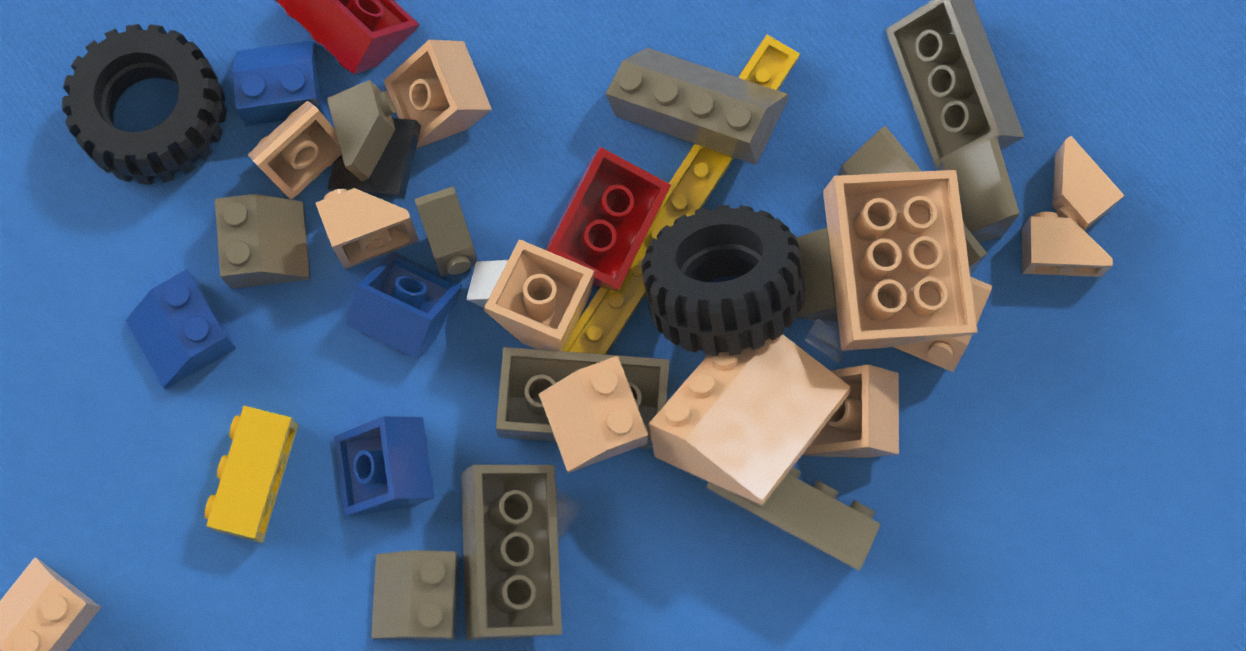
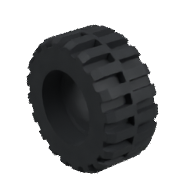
M140 24L127 25L125 32L118 33L116 29L104 33L106 39L100 43L93 40L85 47L88 53L83 58L80 56L76 57L71 65L75 71L74 75H67L63 85V89L69 96L62 98V111L67 115L65 123L69 132L76 138V142L106 173L112 172L117 179L130 182L134 177L139 184H152L154 177H159L165 183L175 180L174 173L183 170L185 174H188L196 169L192 163L199 157L205 161L212 153L209 147L211 141L219 142L223 131L218 123L226 121L227 112L223 104L226 99L224 90L218 81L216 73L199 47L194 42H188L183 34L175 30H170L167 34L163 26L154 24L148 25L147 30H143ZM151 78L167 79L178 84L179 96L176 106L168 118L161 124L141 132H126L114 127L113 113L116 103L129 87L137 82Z
M718 205V209L707 210V208L695 210L694 215L688 217L683 215L675 219L674 225L671 227L666 225L660 230L657 239L653 238L642 260V277L653 324L659 332L664 334L667 340L676 346L681 343L683 349L693 353L701 350L707 356H718L719 352H729L731 356L741 354V350L750 347L752 350L761 348L766 340L771 339L774 341L785 331L784 327L789 328L798 317V312L803 307L805 288L798 241L788 226L778 218L774 220L770 213L763 210L754 212L751 207L742 205L739 208H730L729 205ZM739 276L736 279L725 282H708L721 277Z

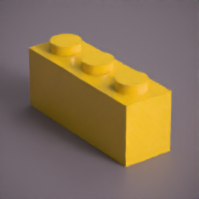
M244 405L241 415L234 417L229 432V438L233 439L229 454L222 456L217 469V478L220 479L216 495L212 494L209 497L205 507L204 517L208 519L206 524L208 528L216 532L263 543L299 426L291 417Z

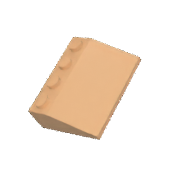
M956 170L834 176L823 190L841 351L886 348L976 334L978 331Z
M783 334L774 341L771 339L766 340L764 346L756 350H752L750 347L741 350V354L730 356L729 352H719L718 356H706L649 423L654 456L763 506L851 393V387Z

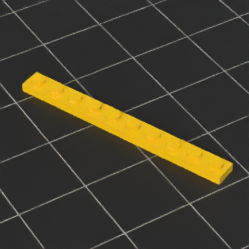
M766 34L738 78L779 91L799 60L800 53ZM697 144L693 145L670 180L669 184H671V187L619 291L603 287L599 288L578 320L563 352L607 355L646 295L641 267L642 260L646 255L645 251L653 238L657 239L659 231L666 225L670 227L674 225L675 219L683 215L687 217L694 215L695 210L702 209L734 160V157Z

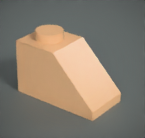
M1070 136L1055 153L1052 207L1056 210L1058 217L1072 218L1085 231L1113 209L1125 195L1076 140Z
M1040 212L1030 216L1021 228L1022 274L1102 277L1113 266V258L1072 218H1061L1054 212Z

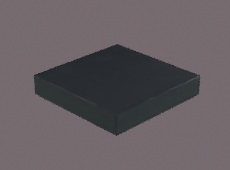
M392 118L395 131L370 178L364 181L358 179L345 167L341 155L333 163L327 188L330 191L337 189H346L348 191L355 188L375 197L405 199L421 124L417 120Z

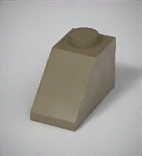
M371 80L327 98L344 165L361 181L370 178L395 131L391 114L395 113L392 98L386 90L382 92Z
M454 186L414 199L440 276L461 274L466 272L471 266H474L478 260Z

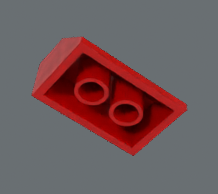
M275 0L284 8L289 17L302 25L317 43L323 45L338 60L339 64L352 74L377 67L412 35L420 25L394 0Z
M600 147L591 158L545 250L594 270L593 285L619 291L671 184Z

